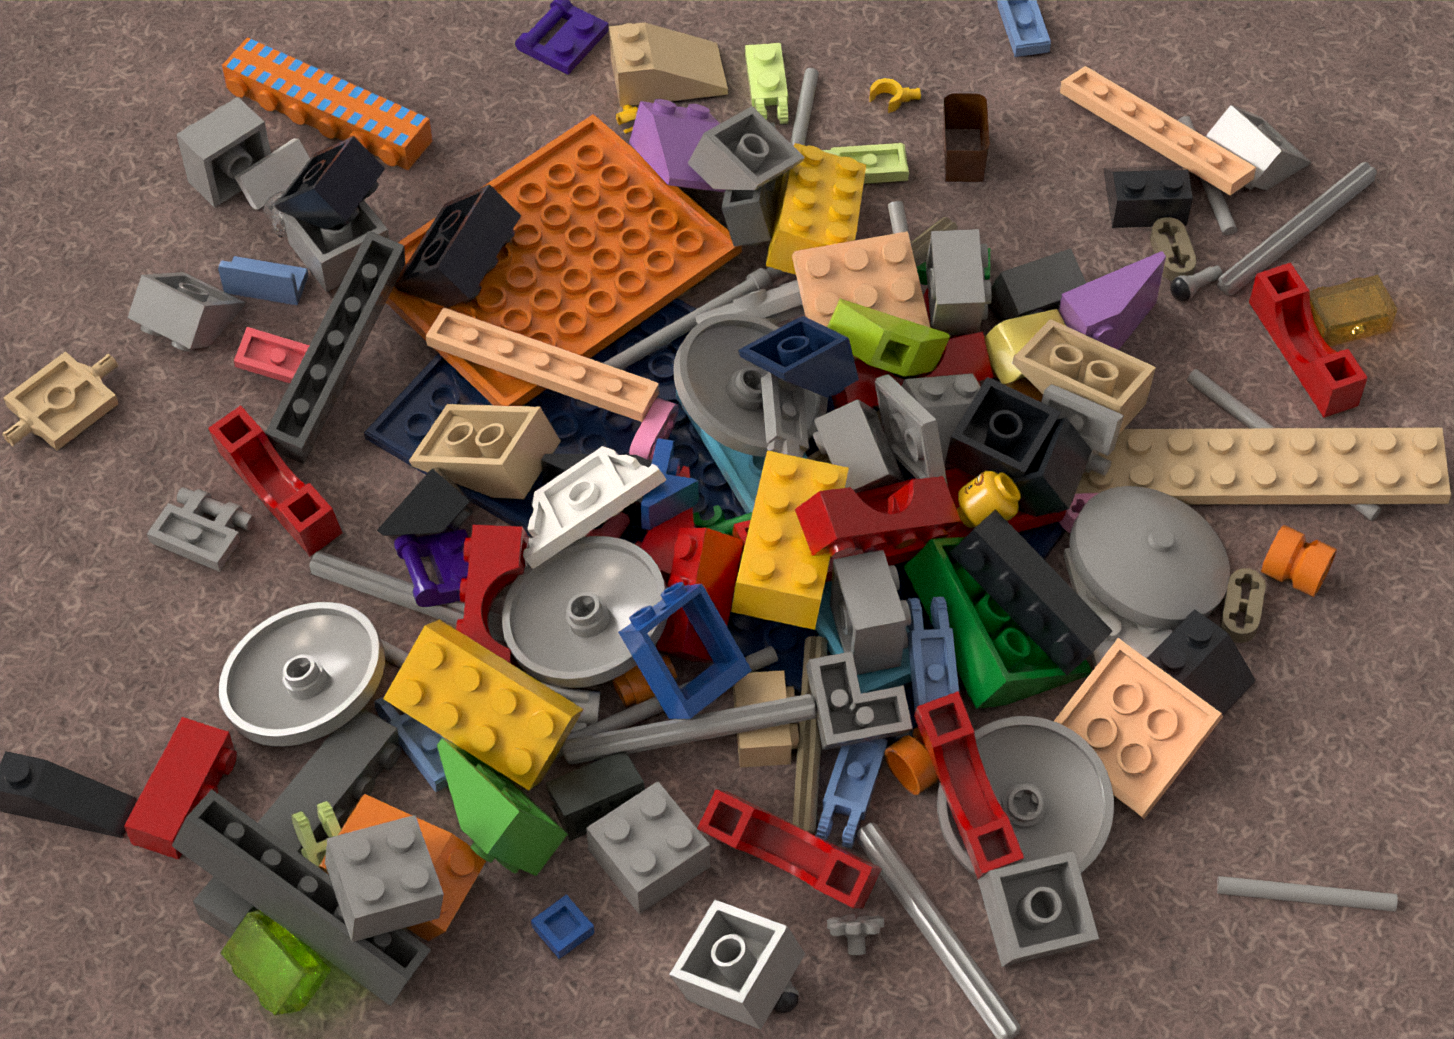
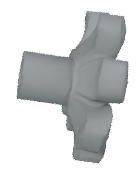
M847 914L842 917L827 919V929H830L832 936L843 935L847 937L848 954L850 955L865 954V937L869 934H879L880 928L884 927V918L879 915L872 917L859 916L856 919L855 914Z

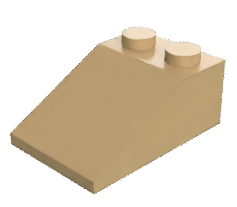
M645 22L609 26L611 62L620 107L627 104L632 106L639 105L640 101L654 103L655 99L677 101L728 95V87L716 42Z
M1052 319L1013 357L1012 362L1042 394H1044V390L1048 386L1053 384L1124 415L1119 434L1146 405L1156 367Z
M447 404L409 462L413 467L429 472L432 468H438L454 483L493 498L524 499L542 471V457L544 454H553L560 443V439L540 407Z

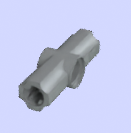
M795 280L768 291L765 288L735 298L733 303L695 315L697 324H699L703 320L717 315L744 314L766 320L778 326L779 322L803 315L805 312L798 281Z

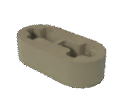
M1164 217L1158 219L1153 224L1150 243L1154 254L1162 251L1166 256L1163 276L1169 281H1173L1180 275L1192 276L1195 272L1197 260L1185 226L1175 218ZM1162 232H1168L1170 236H1174L1172 244H1170L1167 235L1162 234ZM1174 256H1177L1180 265H1185L1184 268H1179L1176 263H1172Z
M1241 568L1231 574L1224 598L1220 628L1226 631L1233 642L1245 643L1252 640L1257 633L1261 620L1266 589L1265 580L1261 574L1250 568ZM1242 583L1250 584L1251 591L1248 600L1241 598ZM1238 611L1245 612L1244 628L1236 627L1235 620Z

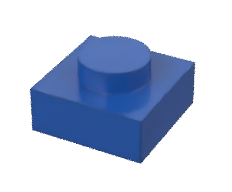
M567 894L531 920L534 931L558 959L565 956L594 934V925Z

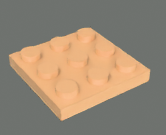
M908 231L794 251L792 254L803 308L807 318L827 327L841 298L930 327ZM853 355L854 361L860 360L859 358Z
M1118 638L1054 722L1062 724L1080 735L1095 750L1107 770L1113 796L1145 819L1223 718V715Z

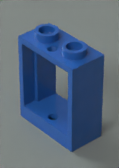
M679 582L665 589L660 594L662 600L653 607L651 605L645 606L629 617L631 623L618 633L669 719H691L750 673L752 669L703 584L684 585L683 582ZM681 607L714 662L713 665L682 689L678 687L648 635L650 630Z

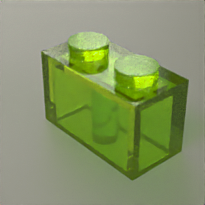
M261 911L248 912L220 952L232 966L233 973L248 984L259 997L260 1004L274 1015L301 1011L307 1006L331 972L330 968L311 947Z

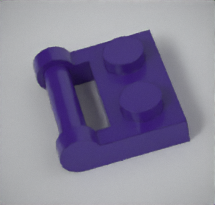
M553 0L550 4L551 9L528 33H522L515 41V46L519 51L569 75L609 31V23L573 6L569 0ZM561 18L568 20L545 46L539 44V41Z
M465 529L423 537L406 534L399 536L395 540V550L397 555L404 559L414 585L412 593L418 606L431 607L460 601V582L462 578H467L469 563L464 561L463 554L465 539L469 538ZM429 556L440 584L436 585L429 580L421 557Z

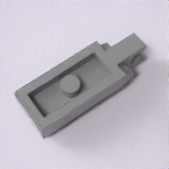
M768 372L761 378L768 451L803 458L804 452L809 449L803 388Z

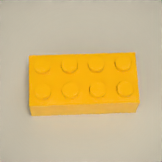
M794 143V147L805 158L802 163L783 174L766 266L796 275L792 259L794 251L855 241L866 164L857 162L851 157H840L824 152L815 146H805Z
M767 451L738 572L731 612L815 630L831 554L812 556L795 509L818 491L845 488L848 467Z
M440 619L424 626L383 698L527 790H531L543 780L584 710Z

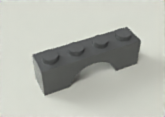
M774 122L770 123L776 129ZM783 174L756 190H725L722 211L734 247L741 245L756 246L771 240Z

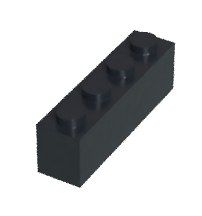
M996 509L949 553L1066 675L1071 673L1089 657L1113 632Z

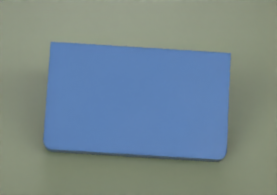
M236 256L233 257L232 262L221 261L218 267L225 293L298 305L308 279L307 268Z

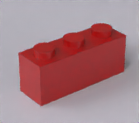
M679 528L667 588L679 582H683L684 585L703 584L727 626L744 540L709 528ZM681 607L670 615L663 633L657 642V651L692 662L714 663L683 608Z
M185 717L181 718L124 825L131 844L178 860L180 859L182 853L172 847V844L186 817L211 789L218 793L217 785L222 775H229L234 768L237 752L234 749L228 731Z

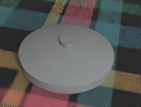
M722 314L710 317L697 324L680 345L673 368L675 387L688 414L709 436L738 452L766 457L768 444H766L761 378L768 371L741 358L738 350L780 327L750 315ZM803 388L809 441L813 437V433L817 431L814 419L826 414L828 398Z
M1138 486L1111 488L1092 497L1084 505L1073 523L1070 533V552L1077 573L1098 600L1128 620L1153 628L1176 629L1194 609L1207 618L1216 609L1227 592L1230 565L1226 550L1217 533L1194 509L1166 493Z
M583 537L534 569L528 564L524 568V574L518 575L506 596L502 611V630L505 641L517 663L532 677L544 683L558 687L580 688L610 681L637 665L618 632L631 623L629 617L645 606L651 605L653 607L662 600L660 594L667 589L665 580L652 557L637 545L615 537ZM668 618L648 632L654 645H656L661 637Z
M315 602L279 612L252 629L237 644L228 657L219 681V699L222 709L233 727L241 735L262 745L293 746L324 737L355 717L374 695L385 667L383 643L371 621L357 609L344 604Z
M1015 716L1003 718L974 731L980 758L992 790L1001 808L1010 820L1023 853L1024 859L1021 863L1074 851L1080 873L1086 870L1101 852L1108 838L1114 813L1111 782L1107 770L1095 750L1071 729L1057 722L1039 717ZM939 783L937 814L943 837L960 864L977 877L942 786Z

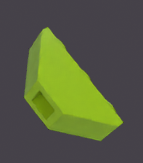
M841 298L827 326L848 337L853 355L866 364L905 377L932 372L936 368L950 338L948 333Z

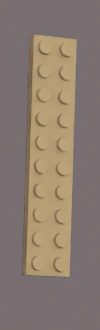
M1443 428L1124 429L1117 438L1114 450L1108 456L1099 452L1098 456L1111 461L1107 474L1104 476L1092 470L1089 473L1084 471L1075 493H1100L1115 487L1138 486L1166 493L1187 505L1448 504L1451 496Z

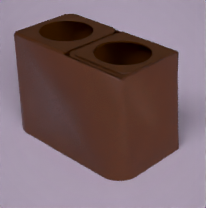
M978 93L948 94L944 98L943 104L945 182H983L990 144L987 99ZM945 129H980L981 150H947L946 159Z

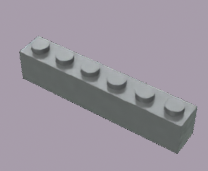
M368 230L265 431L267 438L277 453L305 464L405 266L404 245Z
M363 708L345 725L329 735L258 823L303 856L301 851L303 846L298 840L291 816L302 811L310 822L316 842H321L329 838L319 820L317 805L327 801L331 804L342 829L349 818V811L364 794L371 795L375 787V779L384 768L386 770L391 769L398 761L401 754V746L399 745L397 728ZM215 877L208 882L193 901L200 920L240 945H243L250 935H258L268 920L267 915Z
M212 789L186 817L172 844V847L390 1006L431 951L430 948L404 929L351 942L329 875Z

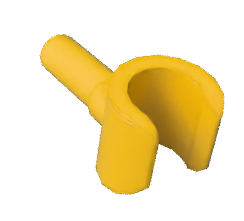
M627 104L622 107V112L616 114L617 123L621 125L636 119L638 108ZM633 127L623 130L624 133L631 132Z

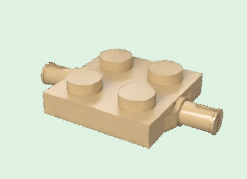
M67 352L58 356L4 397L6 406L20 418L19 422L2 433L4 439L11 446H14L31 432L42 437L58 451L119 404L116 394L107 388L101 380L118 367L116 360L110 354H106L104 358L90 367L77 362Z

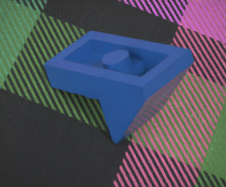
M657 439L651 465H656L667 480L643 496L641 503L642 529L651 530L693 507L699 501L698 480L679 476L681 459L674 457V441Z

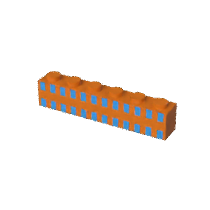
M248 37L222 64L226 86L233 95L240 98L244 96L258 102L265 110L281 112L296 124L303 125L305 123L314 127L327 138L332 139L336 137L343 141L354 136L371 154L378 156L389 166L398 165L409 170L432 142L429 118Z

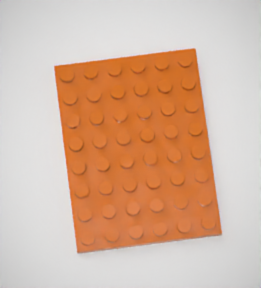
M592 114L484 185L490 184L521 217L513 228L515 230L514 237L501 248L496 256L499 259L498 263L480 282L481 291L469 303L462 302L447 309L590 359L742 252V245L734 247L730 233L723 225L679 187L667 185L635 149ZM435 218L397 242L405 246V266ZM393 287L386 301V304L425 341L428 331L444 307L398 291L395 287ZM435 349L494 406H523L547 389Z

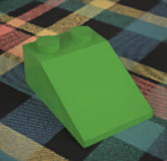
M442 738L437 744L460 828L474 841L470 846L471 849L490 863L496 858L502 866L513 873H517L521 869L537 876L568 834L505 775L459 746Z

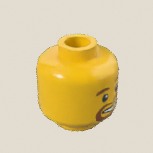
M984 471L964 485L959 491L958 501L960 507L957 508V512L962 522L969 528L978 526L995 509L1008 521L1018 512V501L1021 498L1020 492L1016 484L1005 473L1000 472L997 474L994 471Z

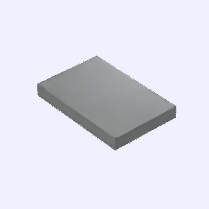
M889 374L875 378L882 426L895 458L916 479L943 476L947 484L937 419Z

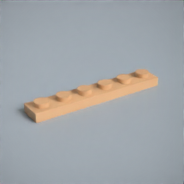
M1084 66L1061 81V94L1185 169H1188V171L1228 195H1232L1254 179L1255 166L1092 69Z
M444 307L426 335V342L429 347L643 422L659 394V383Z

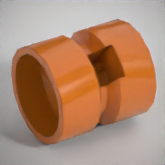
M1283 525L1270 546L1263 562L1261 573L1280 582L1291 579L1293 588L1315 597L1332 566L1337 549L1317 539L1308 543L1304 533Z
M919 727L914 729L913 737L905 735L885 749L884 754L889 769L909 793L919 795L937 782L938 776Z

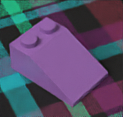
M655 99L654 103L640 101L629 143L667 185L725 192V189H713L688 164L704 132L720 124L709 113L710 110L698 104H689L688 108L678 107L673 102L664 99Z
M1162 251L1063 293L1059 312L1066 326L1119 350L1156 304L1166 259L1165 254Z

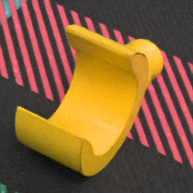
M889 78L879 79L870 87L869 102L873 101L881 93L894 95L889 101L888 113L898 110L903 102L921 99L920 88H902L897 81Z

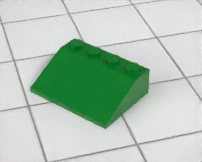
M965 537L931 539L904 566L913 589L930 618L931 624L933 597H944L948 612L949 628L953 629L957 672L976 709L1008 705L1085 678L1091 674L1092 669L1085 659L1071 673L1066 675L949 554Z

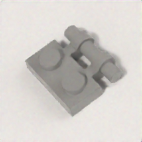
M1051 384L1044 390L1041 403L1060 411L1058 419L1067 417L1091 448L1092 452L1085 467V472L1089 473L1092 470L1105 476L1110 469L1111 461L1098 455L1100 452L1108 456L1114 450L1124 415Z
M182 487L177 494V502L184 504V507L179 508L168 503L147 533L149 542L220 572L241 541L239 532L233 530L234 527L238 526L249 531L254 525L255 516L244 512L242 506L233 502L224 504L214 500L210 493L201 489L192 491ZM206 513L216 517V519L211 521L201 516Z

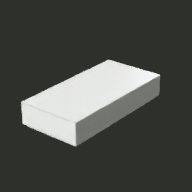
M294 138L234 178L251 207L258 210L284 193L310 158L300 140Z

